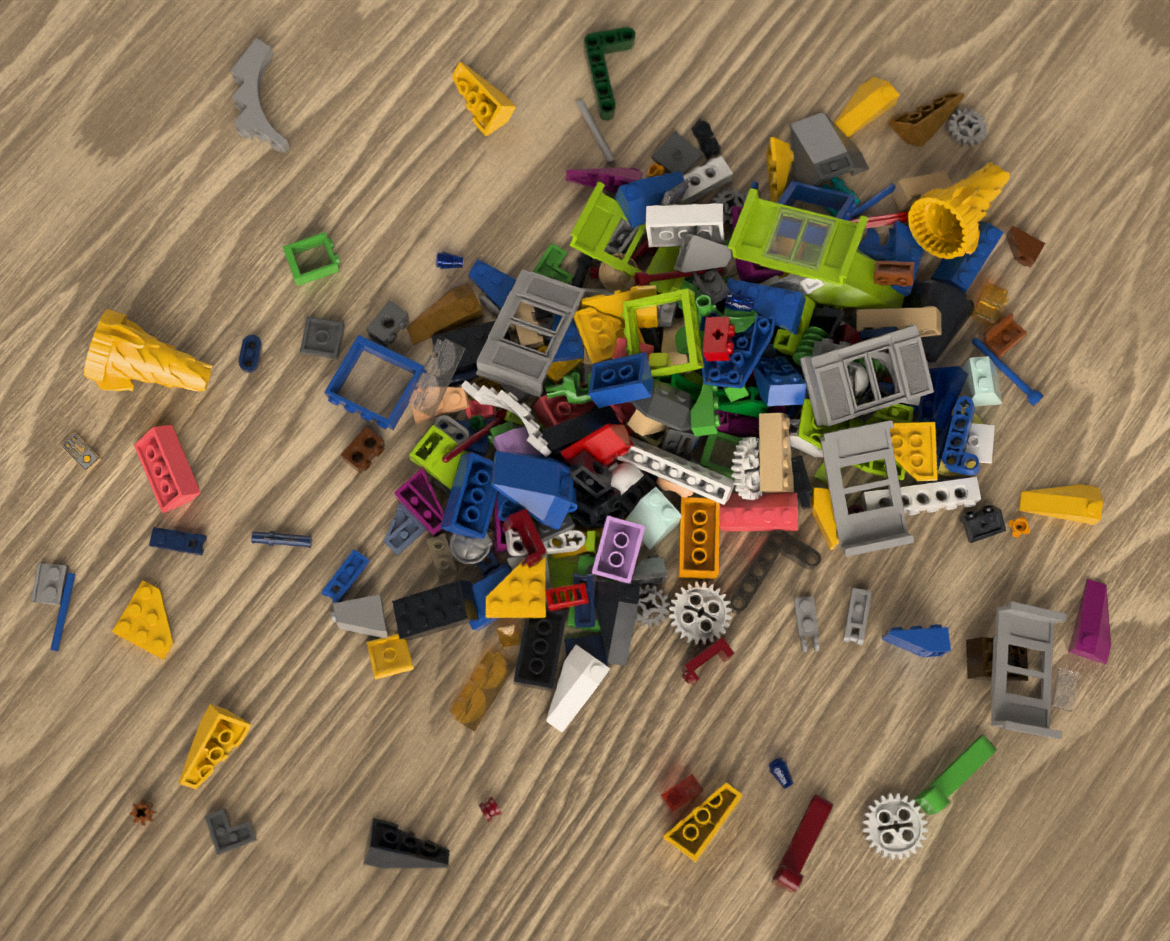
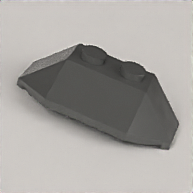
M655 379L653 380L651 397L629 401L645 417L678 431L691 429L690 411L694 407V402L691 395Z

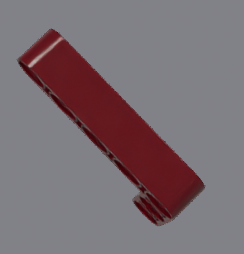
M817 794L813 796L771 883L788 892H796L804 877L800 873L833 808V803Z

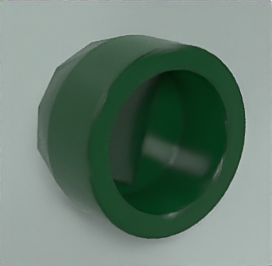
M475 415L470 418V426L475 431L480 430L487 423L483 415Z

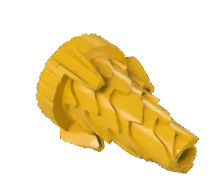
M989 162L982 169L975 171L965 180L962 178L951 187L948 186L946 189L936 188L926 192L911 204L908 213L909 228L914 239L925 251L938 258L953 259L957 256L962 257L965 253L972 254L978 245L980 230L978 229L980 224L978 222L986 216V211L992 206L990 203L1002 192L1001 189L1009 181V172H1005L1001 167Z
M107 309L98 323L85 362L84 376L87 379L96 381L99 389L133 391L135 386L131 381L132 379L145 383H157L169 388L175 386L192 391H205L213 365L196 360L190 354L175 350V346L156 340L157 337L149 335L136 323L127 320V315Z

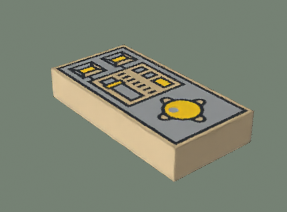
M75 432L60 444L87 473L101 461Z

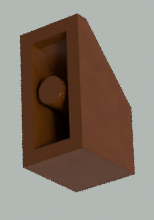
M1012 226L1006 236L1013 257L1021 265L1031 268L1045 243Z

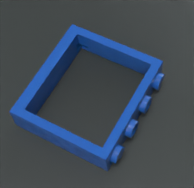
M792 181L777 202L792 207L794 202L799 200L840 210L836 218L850 221L851 215L855 214L857 207L854 195ZM784 216L777 235L796 240L802 222L785 218ZM808 224L802 242L822 246L828 228Z
M358 335L324 393L328 397V401L333 405L338 406L340 404L344 406L346 411L352 414L354 412L361 414L360 417L370 422L373 420L377 422L376 424L385 430L387 428L394 430L427 372L423 365ZM363 351L414 374L388 419L338 395Z

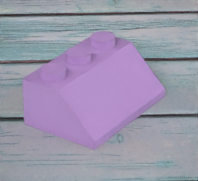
M526 427L512 429L494 437L493 443L497 451L542 455L527 441L529 433Z
M607 516L592 573L630 584L646 526Z

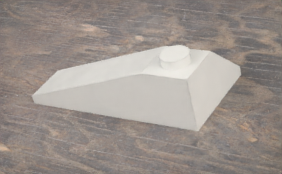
M577 645L574 646L564 660L546 718L549 724L561 732L565 730L610 670L609 667Z

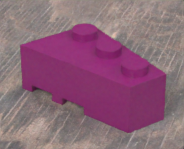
M422 467L395 491L394 495L425 527L426 531L432 537H436L445 531L440 528L444 512Z

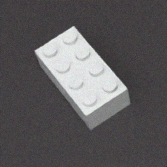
M723 204L646 206V229L649 247L681 246L685 233L724 245Z

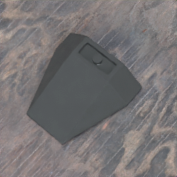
M824 112L790 124L791 147L794 152L793 171L796 182L819 187L821 182L850 172L851 176L869 170L860 150Z

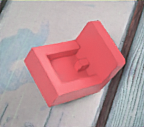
M469 400L470 407L465 409L469 419L475 415H483L485 418L497 415L496 406L480 404L478 401Z

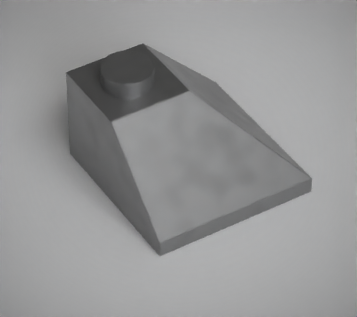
M649 555L647 559H643L633 571L631 584L640 586L664 584L667 579L664 558L658 557V555Z

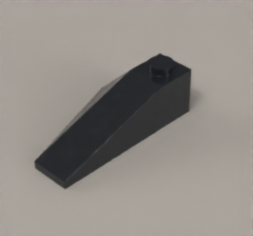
M596 582L594 605L597 609L598 624L602 633L606 663L627 665L638 608L640 585L624 582Z
M372 819L363 864L383 869L448 868L450 850L430 840L423 841L415 837V833L411 831L406 833L398 829L399 825L393 822Z

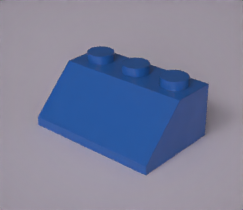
M646 352L593 364L588 394L598 408L652 396L653 378Z

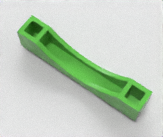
M704 381L701 394L690 411L691 429L695 437L718 434V426H721L719 414L717 415L716 410L719 409V399L715 395V391H718V386L705 385Z

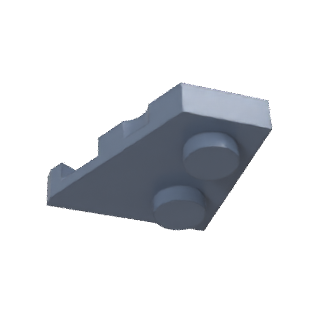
M401 503L397 507L398 510L395 518L391 521L390 530L384 538V543L397 556L426 531L425 527Z

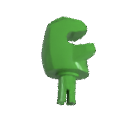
M574 371L571 376L563 375L564 381L562 384L545 387L546 392L554 391L547 393V398L565 395L568 403L583 404L593 401L588 394L591 374L587 376L586 388H581L579 372Z

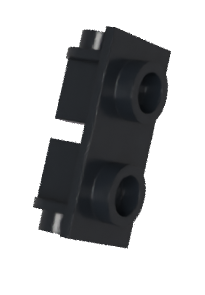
M699 119L692 127V132L706 160H708L713 153L714 155L721 153V146L716 138H710L714 135L710 124Z

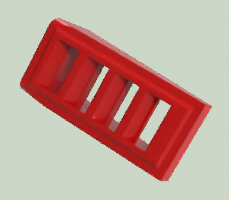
M585 583L545 590L550 611L589 603ZM577 589H580L582 599L580 600L577 597ZM568 591H572L574 601H570ZM564 592L566 602H562L560 593ZM554 594L557 595L558 603L555 604L553 600Z

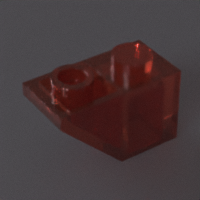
M691 774L659 797L669 812L672 813L704 790L694 775Z

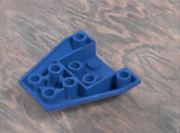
M712 311V313H711L709 316H706V317H719V316H718L714 311ZM756 315L755 322L746 331L735 333L731 339L734 350L733 353H730V361H706L702 349L704 384L743 388L773 336L776 317ZM702 316L700 330L705 332L706 317Z
M496 451L494 455L491 486L523 510L527 509L529 515L537 521L557 530L561 527L572 504L574 479L569 476V465L550 456L545 457L544 455Z

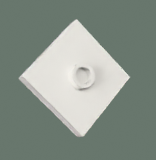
M959 422L956 427L963 428L966 423ZM972 423L965 452L976 455L980 463H992L995 425ZM954 440V446L961 444V440Z

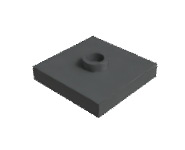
M675 131L651 156V159L660 166L662 165L668 173L680 171L682 175H685L703 156V153Z
M307 316L300 354L338 360L345 323Z

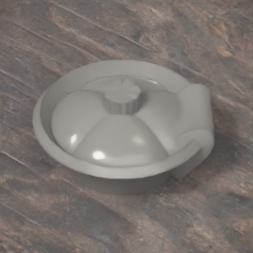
M486 532L485 539L453 533L449 542L452 555L464 564H475L482 561L488 555L490 547L493 545L488 532Z

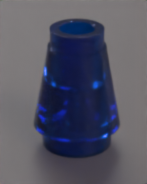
M444 251L442 253L437 252L436 267L440 268V270L463 268V257Z
M735 292L733 294L728 293L725 308H728L729 311L752 313L755 301H751Z
M782 757L768 764L770 768L768 771L783 789L794 784L787 763L783 761Z

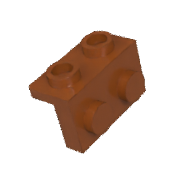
M876 261L874 284L882 286H913L914 262Z
M1012 313L1008 316H1003L996 326L988 328L984 333L983 344L998 358L1003 356L1027 334L1022 327L1013 321L1014 315Z

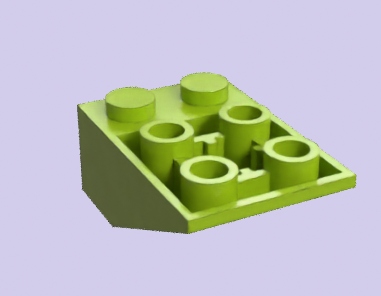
M432 425L409 456L412 462L420 468L423 467L424 471L451 490L460 457L468 453L464 450L448 463H444L442 457L458 446V444L439 428Z

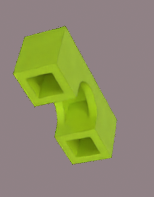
M805 295L806 301L797 335L787 330L778 329L773 348L783 354L793 356L796 348L799 346V342L802 340V336L805 334V330L809 327L816 303Z

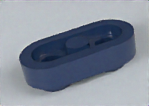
M248 335L242 341L238 363L240 368L246 373L254 372L259 366L262 343L256 335ZM256 344L255 348H250V345ZM247 362H252L251 366H246Z

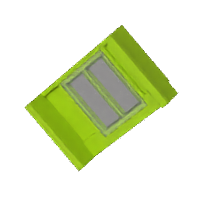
M750 188L728 248L732 249L733 258L809 279H818L844 286L868 217L860 216L859 222L855 223L759 199L758 190Z

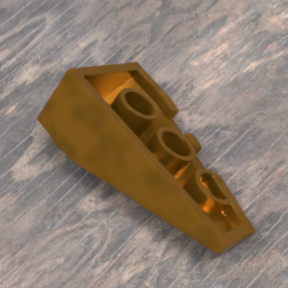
M950 91L931 101L932 104L916 107L917 111L910 114L908 112L902 113L890 121L889 125L906 144L915 145L916 147L923 146L928 140L933 138L965 95L964 93Z
M465 284L448 292L406 328L413 345L432 338L431 336L445 333L482 318V308L470 285Z

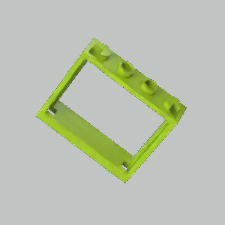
M688 288L623 302L624 335L628 343L626 353L627 356L641 353L636 310L682 301L690 363L651 370L652 378L704 368L695 292Z

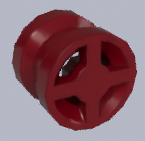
M493 797L488 798L486 803L478 805L488 822L495 815L499 816L502 814Z

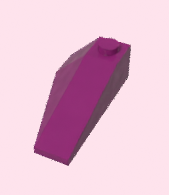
M1087 579L1068 652L1107 664L1111 649L1107 586Z

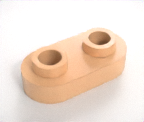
M657 478L656 483L662 490L674 491L679 496L685 498L692 496L694 493L665 479Z

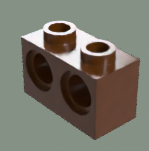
M366 426L342 452L341 457L357 472L361 473L371 466V461L375 456L378 457L385 450L384 440ZM368 441H375V446L371 448L366 446ZM356 455L363 456V459L361 461H353Z

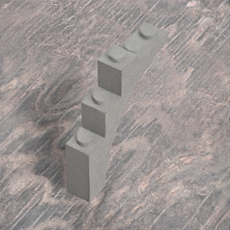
M256 38L231 69L233 81L240 86L232 98L235 107L242 112L234 122L236 132L241 137H247L252 140L256 136L260 141L270 143L274 150L278 152L281 150L286 154L290 149L288 141L270 125L261 108L260 90L262 78L274 54L269 45Z

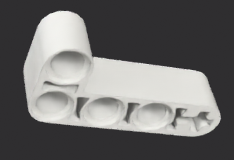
M512 529L505 532L508 553L513 557L528 556L518 532ZM573 530L543 542L547 550L546 554L574 552L584 545L585 535L579 530ZM552 539H557L560 542V547L554 546ZM513 543H519L522 546V550H515Z

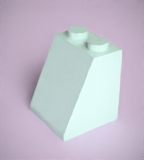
M989 356L969 358L959 371L962 395L970 397L973 400L974 406L1002 404L995 364Z
M655 487L639 501L626 518V521L646 526L642 542L651 550L679 526L682 515Z

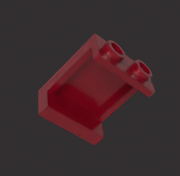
M527 509L508 516L502 524L504 531L507 532L516 528L529 555L521 563L522 568L527 565L529 568L538 565L539 561L543 560L547 550Z
M723 637L684 665L681 671L683 672L682 677L687 684L691 683L693 686L697 684L700 679L694 671L716 654L724 663L731 659L734 651Z

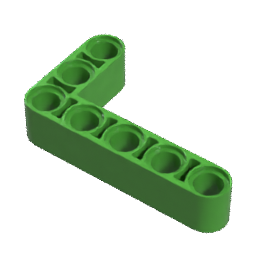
M981 735L914 799L915 802L928 815L939 813L950 803L948 797L997 751V748L984 735Z

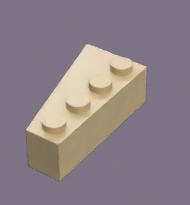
M934 306L857 310L858 332L892 326L903 329L905 325L913 324L917 325L920 337L941 335V312Z
M784 413L759 414L761 492L794 493L789 438L790 419Z

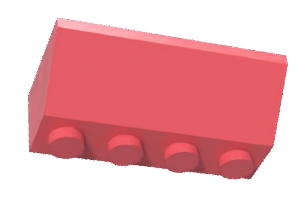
M172 425L153 427L134 444L162 513L191 502L201 493Z
M731 493L730 498L724 505L720 503L719 527L721 532L798 531V493H762V496L755 500L742 499V496L738 495L739 493Z

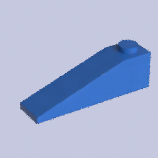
M679 171L636 180L620 186L615 198L631 228H635L646 223V206H667L688 189L689 186Z

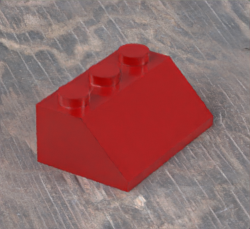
M607 424L561 451V454L571 463L573 458L586 451L604 466L613 462L612 458L627 454L629 452L628 449L634 445L624 425Z

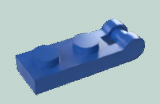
M354 549L325 586L321 594L325 597L329 596L333 599L332 602L334 603L341 602L345 594L370 563V560ZM335 585L341 588L338 593L333 590Z

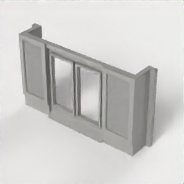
M522 269L476 361L478 369L476 375L540 397L543 392L542 383L579 304H582V299L586 298L585 290ZM524 302L561 315L562 319L556 331L515 318L514 316L520 303ZM512 323L551 337L552 340L546 352L542 353L503 339L510 324Z
M908 324L903 329L814 357L806 356L799 358L817 426H831L934 392L917 325ZM888 348L899 392L881 398L870 354ZM864 356L875 400L857 406L845 361Z
M892 420L824 433L823 436H820L840 550L845 552L846 557L914 543L913 535L907 531L889 430L894 428ZM884 459L888 479L843 488L840 467ZM889 485L892 506L848 514L845 494Z
M1012 601L1009 602V606L997 607L991 679V726L1061 739L1062 731L1050 729L1054 623L1065 622L1066 613ZM1008 645L1042 651V672L1008 665ZM1007 672L1041 678V698L1036 699L1006 693Z

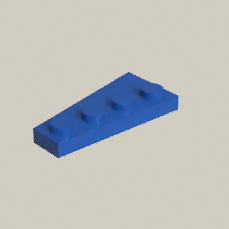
M897 220L893 224L895 235L893 236L894 251L892 252V259L896 262H914V283L924 249L914 239L910 228ZM891 285L892 289L905 297L911 293L913 287Z

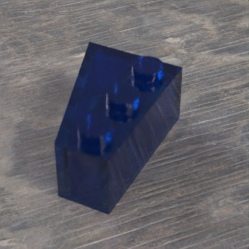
M960 366L928 368L934 392L920 397L918 423L935 422V430L945 429L969 375Z

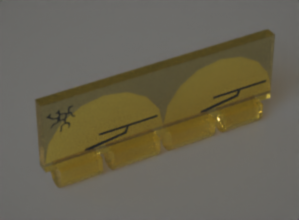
M487 651L480 662L487 668L484 670L479 666L470 678L476 684L475 687L467 683L459 696L465 700V703L457 700L450 710L456 716L454 720L474 732L516 666L514 662L498 652L494 655Z

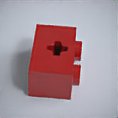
M706 317L703 354L706 361H730V353H733L734 350L731 339L735 335V325L731 323L729 317Z

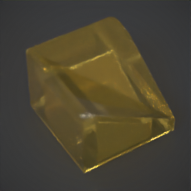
M515 624L496 628L501 649L520 645Z

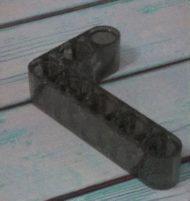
M774 530L728 604L729 608L732 609L731 612L734 614L743 613L779 554H782L806 570H813L821 562L820 553L784 530ZM773 536H780L782 543L774 542ZM790 546H796L799 549V553H792ZM770 552L773 559L768 560L764 558L763 553ZM807 556H812V557H814L816 563H815V564H810V563H808L806 557H807ZM760 568L763 571V575H755L753 569ZM750 584L753 587V591H745L743 585ZM740 600L743 603V607L736 608L733 601Z

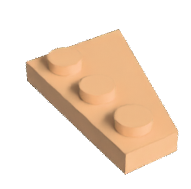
M418 387L411 399L416 423H422L470 407L467 392L463 388L426 387L425 390V387Z

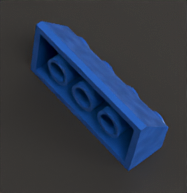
M978 222L980 224L978 226L980 236L975 251L972 254L965 253L964 256H957L953 259L943 258L930 279L945 283L966 293L1004 232L988 222Z
M472 452L461 455L441 529L456 535L485 539L498 490L491 486L494 461Z

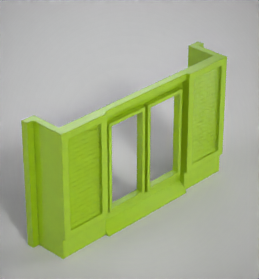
M598 181L570 234L573 239L569 246L634 278L636 272L642 271L628 264V261L644 230L647 231L646 223L637 226L639 229L623 260L605 252L604 250L620 219L622 218L626 221L627 219L618 202L602 193L605 184ZM681 246L659 247L646 273L656 274L678 271L673 268ZM685 277L650 282L646 286L656 285L657 292L661 294L673 292L674 290L678 291Z

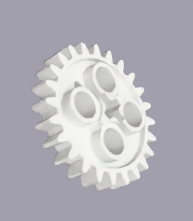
M747 437L739 441V445H736L737 452H733L735 459H732L734 466L731 467L734 470L732 477H735L733 485H737L735 490L739 491L738 495L742 496V499L755 500L762 496L760 491L759 438Z
M696 582L694 588L688 584L687 591L682 587L680 589L682 595L675 593L674 596L677 600H671L670 602L675 607H669V611L674 613L669 615V619H674L671 626H677L674 633L681 632L680 639L686 636L688 637L687 643L693 639L695 645L701 641L702 645L705 646L706 640L712 644L713 637L719 640V633H726L723 627L729 628L730 626L726 621L732 619L731 616L727 615L732 609L726 608L730 601L723 600L726 594L720 596V588L714 591L713 584L706 588V582L703 583L702 587H699L698 582ZM691 597H697V598H699L700 604H699V605H693V604H691L690 598H691ZM711 604L716 605L718 612L711 613L708 610V606ZM684 606H688L692 610H687ZM699 610L703 611L701 618L697 617ZM689 614L693 621L685 623L682 616ZM708 617L715 618L716 621H712ZM707 622L711 628L709 631H704L700 624Z
M890 793L887 795V800L884 796H880V802L873 800L875 807L870 805L867 807L870 813L863 814L868 818V820L862 821V824L867 825V828L863 829L862 832L868 833V836L864 839L871 840L869 848L876 846L874 853L882 851L883 858L888 854L890 860H894L895 854L898 860H902L903 854L906 858H909V851L916 854L915 846L922 848L923 846L919 841L927 839L922 835V833L928 832L927 829L923 828V825L927 824L928 821H922L921 819L925 816V813L919 814L918 811L921 806L914 807L915 800H911L908 803V796H904L902 800L900 799V794H896L893 799ZM900 810H904L907 813L905 821L899 818ZM881 812H884L888 817L886 823H882L879 820ZM894 823H912L911 827L897 828L896 831L895 829L880 831L877 829L880 826H889ZM904 830L910 832L911 838L909 841H905L902 837ZM885 832L891 836V841L888 844L882 839Z

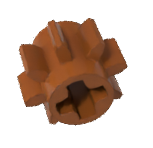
M141 800V805L133 804L135 809L129 813L135 817L133 823H138L141 820V825L145 826L146 821L153 822L152 816L157 813V811L151 808L153 803L150 802L146 806L145 800ZM141 809L145 810V817L141 816Z

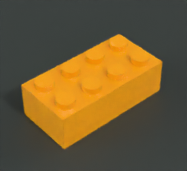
M681 497L679 502V513L682 517L679 523L678 578L717 579L719 575L720 503L709 498Z

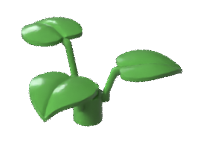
M684 280L679 289L688 288L695 292L702 349L705 333L700 330L702 316H709L714 311L719 317H729L731 323L735 325V333H741L746 331L755 322L756 315H758L754 310L742 305H730L726 307L724 316L717 310L715 305H712L709 296L699 294L698 291L701 288L697 290L694 284ZM678 301L680 309L683 310L682 301ZM683 326L675 334V344L678 353L688 355L686 328Z

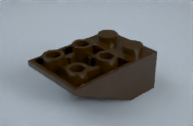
M979 637L966 640L967 679L991 681L994 638ZM1008 645V665L1028 669L1027 648ZM1007 672V681H1028V676Z

